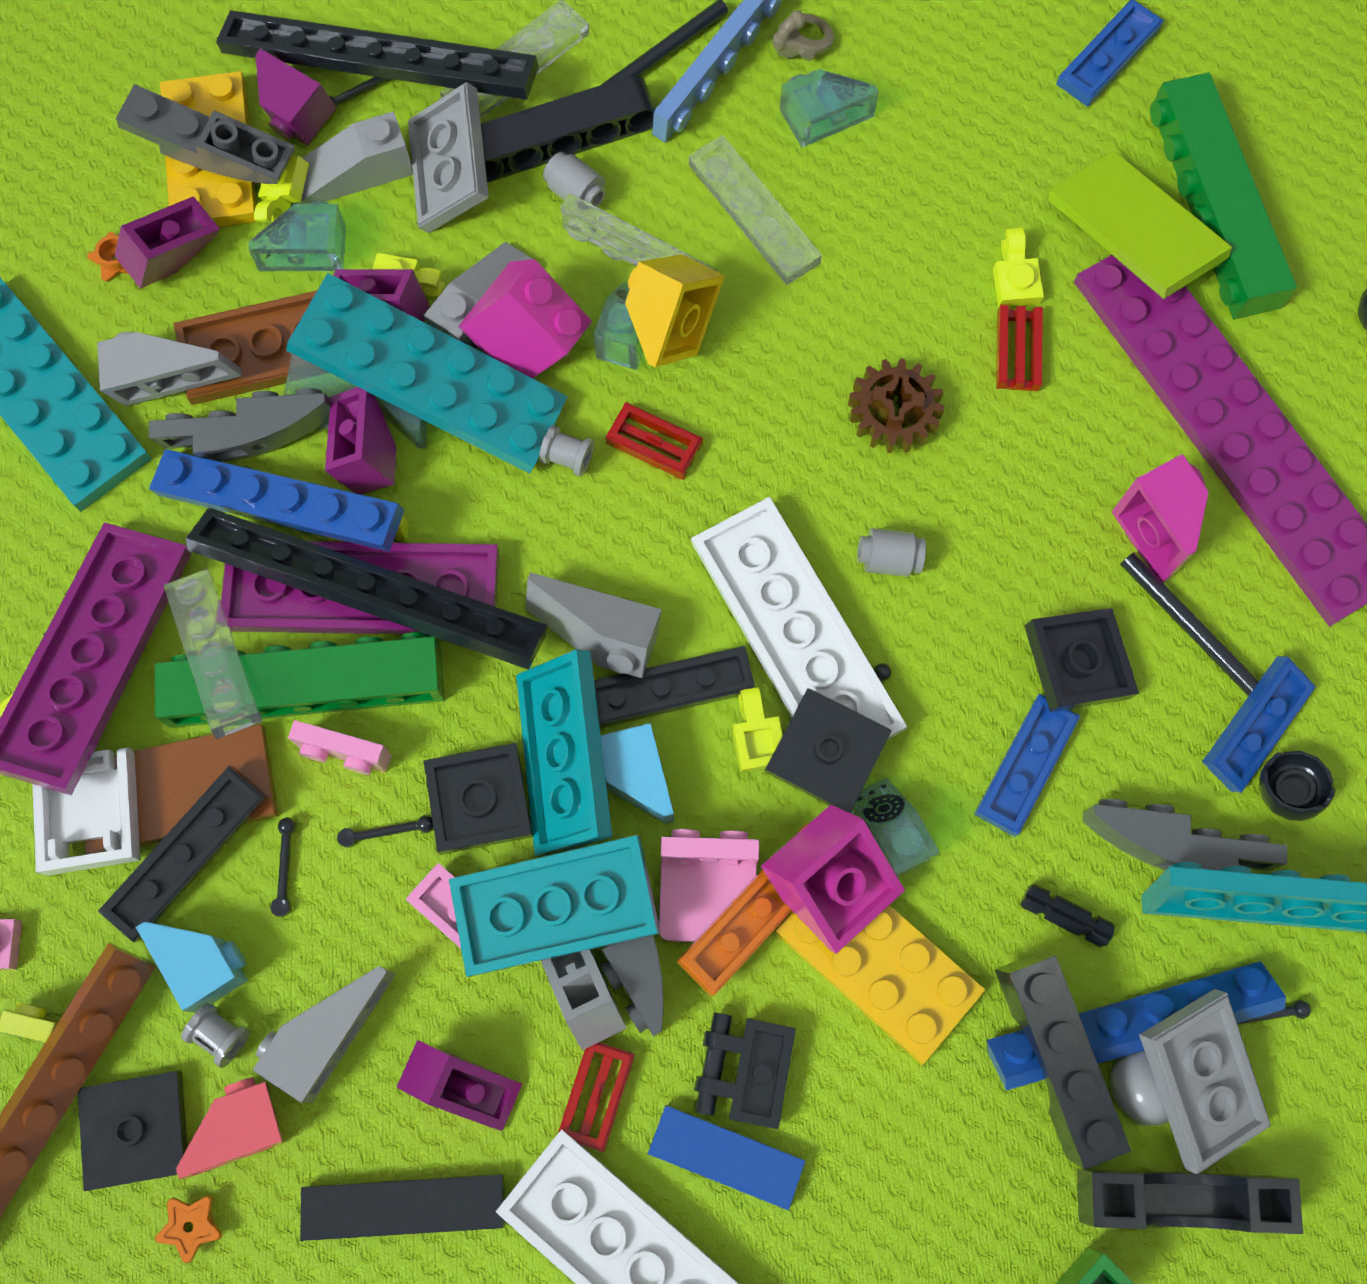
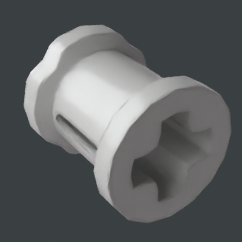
M552 425L543 439L539 453V462L548 464L550 461L573 469L574 475L582 477L590 464L595 441L590 438H586L583 441L563 434L560 431V427Z
M206 1003L195 1012L186 1024L181 1039L190 1044L195 1042L214 1056V1063L218 1067L223 1068L238 1055L245 1045L250 1032L244 1026L236 1028L217 1014V1008L214 1005Z

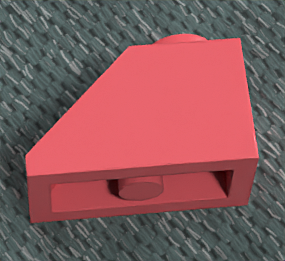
M254 1077L224 1087L226 1096L214 1099L176 1167L179 1179L184 1180L284 1143L266 1082L256 1085Z

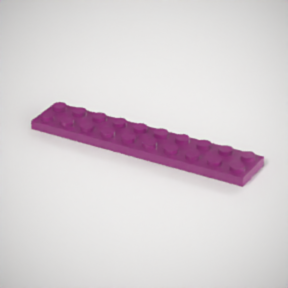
M1113 255L1078 273L1074 284L1327 625L1331 627L1367 605V523L1187 287L1184 286L1163 299Z

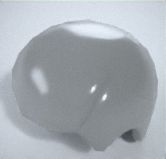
M1145 1051L1117 1058L1109 1075L1111 1095L1116 1106L1126 1113L1135 1124L1141 1126H1163L1169 1122Z

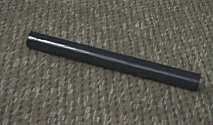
M722 0L715 1L601 85L628 76H642L728 13L726 4Z
M1134 552L1130 554L1120 565L1237 686L1249 696L1259 680Z

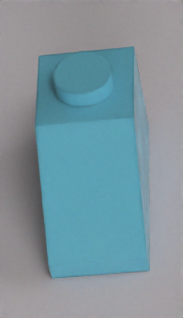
M651 723L601 735L608 790L664 824L674 822V813Z
M143 922L136 927L182 1011L195 1013L206 1003L213 1004L248 981L241 969L246 966L245 958L233 941L226 943L225 940L211 935Z

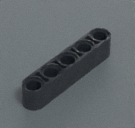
M636 75L628 76L481 123L487 183L547 164L559 152L575 155L651 129L653 127L654 111L657 107L645 79Z

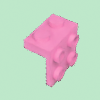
M688 829L673 830L672 837H661L659 928L660 936L663 940L694 942L756 876V865L759 859V840L748 839V833L742 831H722L719 838H700V831Z

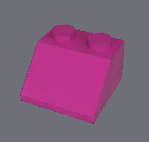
M535 259L510 261L458 327L486 355L534 378L567 355L592 323V320Z
M1183 454L1136 478L1112 510V514L1149 569L1163 583L1167 582L1196 552L1209 492L1205 487V481L1201 472L1195 466L1190 465Z
M829 805L761 865L783 902L835 954L905 891L864 819L833 805Z

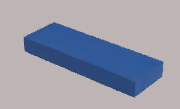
M1130 0L1059 75L1056 85L1089 107L1157 34L1164 20L1135 0Z
M1277 656L1202 762L1230 791L1242 793L1316 686L1289 657Z
M1038 694L974 815L1013 837L1018 836L1074 730L1080 715L1069 709L1050 712L1046 697Z
M665 1105L648 1154L788 1211L805 1164L803 1159Z

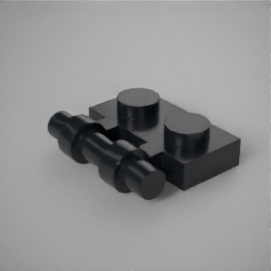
M713 1012L710 1031H705L702 1046L707 1047L702 1076H696L694 1091L698 1092L695 1112L714 1116L717 1098L722 1096L732 1099L729 1114L730 1120L779 1129L796 1028L747 1018L744 1037L740 1038L729 1035L732 1022L731 1015ZM726 1051L740 1054L735 1083L721 1081Z

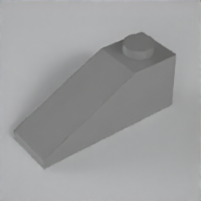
M394 111L353 123L302 159L309 163L300 203L292 204L296 211L412 176L413 169Z
M507 242L503 243L448 284L424 314L426 324L476 349L478 346L458 326L510 261L533 258Z
M122 332L117 334L115 338L97 342L100 391L125 406L242 376L241 368L218 351L139 332Z
M531 572L527 580L526 610L542 623L547 624L551 630L576 649L590 651L591 660L596 665L611 669L617 673L639 678L643 677L657 640L662 609Z
M591 949L541 961L566 1023L582 1050L626 1029V1025Z
M378 966L285 1023L278 1032L271 1031L262 1041L256 1052V1056L260 1059L253 1068V1071L301 1103L314 1102L396 974Z

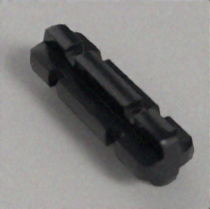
M1037 884L1029 885L1022 897L1021 906L1036 915L1043 913L1044 919L1077 936L1086 935L1085 940L1099 947L1107 946L1112 939L1115 930L1113 922L1099 915L1094 918L1091 916V911L1059 895L1052 897L1049 890Z

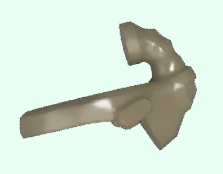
M797 10L792 12L791 16L780 24L778 32L773 36L772 43L779 56L790 59L800 55L802 58L811 61L815 55L823 54L831 48L834 42V32L823 19L815 15L803 14ZM805 22L813 23L822 29L825 38L811 40L802 36L798 29L803 28Z

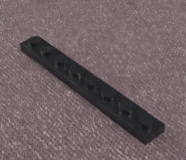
M232 10L229 11L216 40L221 53L256 58V53L262 49L282 62L453 89L467 82L477 88L479 93L525 100L529 97L539 69L536 55Z
M212 508L206 510L186 537L188 551L528 670L546 637L547 624Z

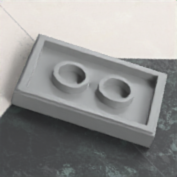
M467 82L408 120L418 228L427 233L432 232L489 198L477 88Z
M1214 989L1139 1034L1186 1170L1199 1174L1271 1126L1226 992Z

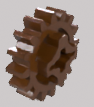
M900 358L897 367L891 368L888 360L884 359L881 362L880 371L869 365L866 367L864 379L859 377L855 379L854 392L850 393L848 406L853 408L850 412L849 421L851 423L861 422L856 434L858 437H862L869 433L872 436L870 447L875 448L881 441L886 443L887 453H892L895 444H901L902 449L907 453L911 450L913 440L923 446L927 442L928 433H936L940 424L938 419H941L945 406L939 403L943 396V390L931 389L936 377L933 374L924 378L920 376L922 365L919 363L912 370L906 369L905 359ZM894 396H897V404L899 405V406H898L899 412H898V415H897V416L894 415V414H895V407H893V399H894ZM908 424L913 425V426H910V427H908V428H904V427H906Z

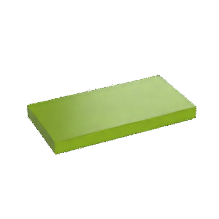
M1115 151L1054 186L1049 192L1048 200L1163 299L1222 263L1230 256L1232 246Z

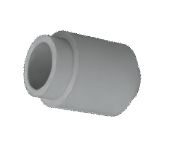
M559 152L549 160L544 169L543 179L548 182V188L580 213H584L589 209L595 210L605 198V178L574 154L567 155L564 152Z
M870 528L868 536H861L859 539L857 561L864 563L865 572L905 577H909L911 573L920 574L925 562L926 541L925 538L915 537L914 532Z

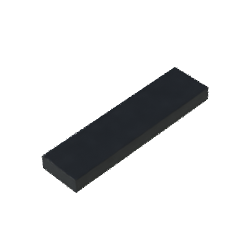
M745 646L645 669L642 678L628 674H619L594 680L599 728L738 697L740 690L756 688Z
M228 766L98 912L133 943L138 942L141 936L136 927L143 922L155 924L268 796L234 766Z
M504 1174L301 1187L300 1241L504 1228L505 1220L496 1213V1210L505 1200Z

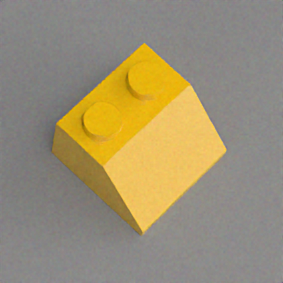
M683 254L638 262L628 280V288L630 290L625 305L649 365L659 367L698 355L725 275Z

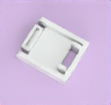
M127 747L117 750V768L116 757L111 750L93 752L72 796L33 784L36 873L48 876L141 861L135 757L131 748ZM103 838V847L107 850L106 852L69 857V844Z

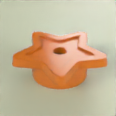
M109 232L106 237L102 238L96 244L95 251L87 255L90 261L101 266V278L105 282L111 281L120 273L128 274L120 262L113 259L119 237L113 232Z
M208 1195L191 1205L175 1197L170 1198L167 1202L169 1222L156 1235V1242L175 1245L182 1261L187 1264L191 1263L200 1245L219 1240L222 1237V1232L215 1226L211 1214L213 1198ZM187 1222H191L193 1224V1229L191 1232H187L185 1230V1224Z

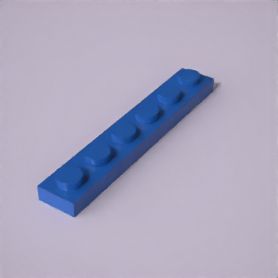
M167 449L164 450L149 490L161 497L390 552L405 511L398 503Z
M1259 961L1079 1013V1017L1096 1061L1099 1064L1144 1051L1139 1034L1214 989L1227 993L1237 1023L1285 1010L1286 995L1263 963ZM1023 1030L987 1040L988 1054L1006 1091L1045 1080L1035 1052Z

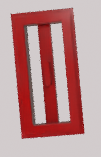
M1000 304L997 311L996 389L1040 390L1042 386L1043 307H1034L1032 311L1026 310V306L1017 305L1014 310L1009 309V305ZM1008 321H1015L1014 379H1007ZM1025 322H1030V380H1025Z
M627 402L624 403L605 437L606 444L684 480L689 465H692L696 452L703 445L702 437ZM629 418L688 446L685 451L650 432H645L626 423V420ZM621 432L635 440H638L652 448H655L669 456H672L680 460V462H677L663 454H660L646 446H643L629 438H626L620 435L619 433Z
M600 1042L585 1049L558 1133L562 1129L580 1145L605 1152L635 1054ZM595 1052L603 1054L604 1057L578 1133L570 1129ZM616 1058L622 1060L598 1139L590 1137L589 1134L613 1059Z

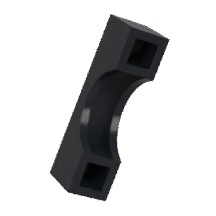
M1038 952L994 969L1011 1015L1028 1038L1042 1069L1050 1097L1048 1112L1066 1158L1086 1170L1131 1152L1057 957Z
M1077 1169L1078 1219L1080 1223L1092 1227L1131 1229L1195 1227L1253 1233L1303 1234L1299 1179L1273 1175Z

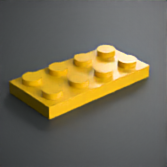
M241 71L160 82V93L165 98L209 117L214 110L250 126L246 81ZM165 155L169 206L194 196L218 227L257 222L254 220V211L257 205L255 182L219 175Z
M890 905L837 954L830 951L794 912L775 931L776 935L920 1065H924L985 991L980 984Z

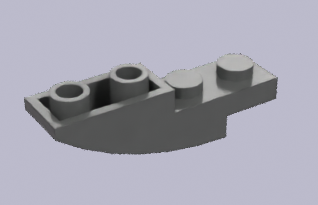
M136 84L133 85L116 117L119 128L158 144L161 154L209 172L243 181L278 184L295 150L294 145L213 110L209 117Z
M301 388L295 391V395L282 396L273 391H256L252 393V397L236 398V414L230 411L209 412V417L193 418L189 414L171 413L165 416V420L149 421V438L166 449L193 447V453L198 457L218 462L244 459L281 448L319 428L329 420L331 399L325 393H322L321 390L314 388Z
M1100 799L1098 804H1094L1083 812V822L1102 838L1123 852L1165 871L1169 866L1178 862L1199 863L1202 865V869L1221 870L1229 866H1244L1250 869L1270 871L1287 865V845L1270 843L1269 836L1260 834H1242L1239 836V840L1222 838V831L1208 828L1193 829L1191 834V815L1175 813V807L1170 805L1149 804L1145 806L1144 810L1127 808L1128 802L1125 800Z
M653 935L612 944L602 949L608 961L600 966L614 990L624 986L633 1001L625 1009L639 1033L649 1029L653 1037H656L662 1033L664 1002L660 963Z

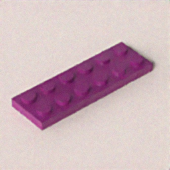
M103 523L0 717L1 775L72 796L191 556L187 545Z
M307 541L496 607L499 563L497 544L393 543L390 552L351 542ZM225 564L218 625L223 631L406 634L419 632Z

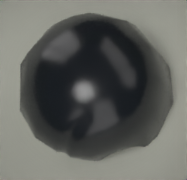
M1301 750L1276 753L1264 765L1259 778L1261 799L1272 813L1289 821H1305L1318 816L1326 810L1336 792L1331 771L1319 757Z

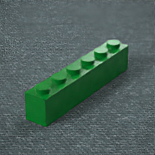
M1210 72L1163 82L1154 102L1151 104L1150 116L1153 125L1159 128L1163 138L1166 159L1170 162L1172 161L1177 174L1178 190L1183 197H1186L1191 214L1232 246L1229 258L1212 268L1220 284L1219 293L1222 302L1229 307L1233 320L1281 309L1297 289V286Z
M422 632L406 633L401 636V640L383 641L379 637H362L356 639L355 644L339 646L331 641H318L311 643L308 649L292 650L288 646L276 645L263 649V653L246 654L240 650H225L218 652L217 657L200 659L196 655L182 654L171 657V662L155 663V718L169 728L444 701L442 650L434 636L429 637L428 634Z

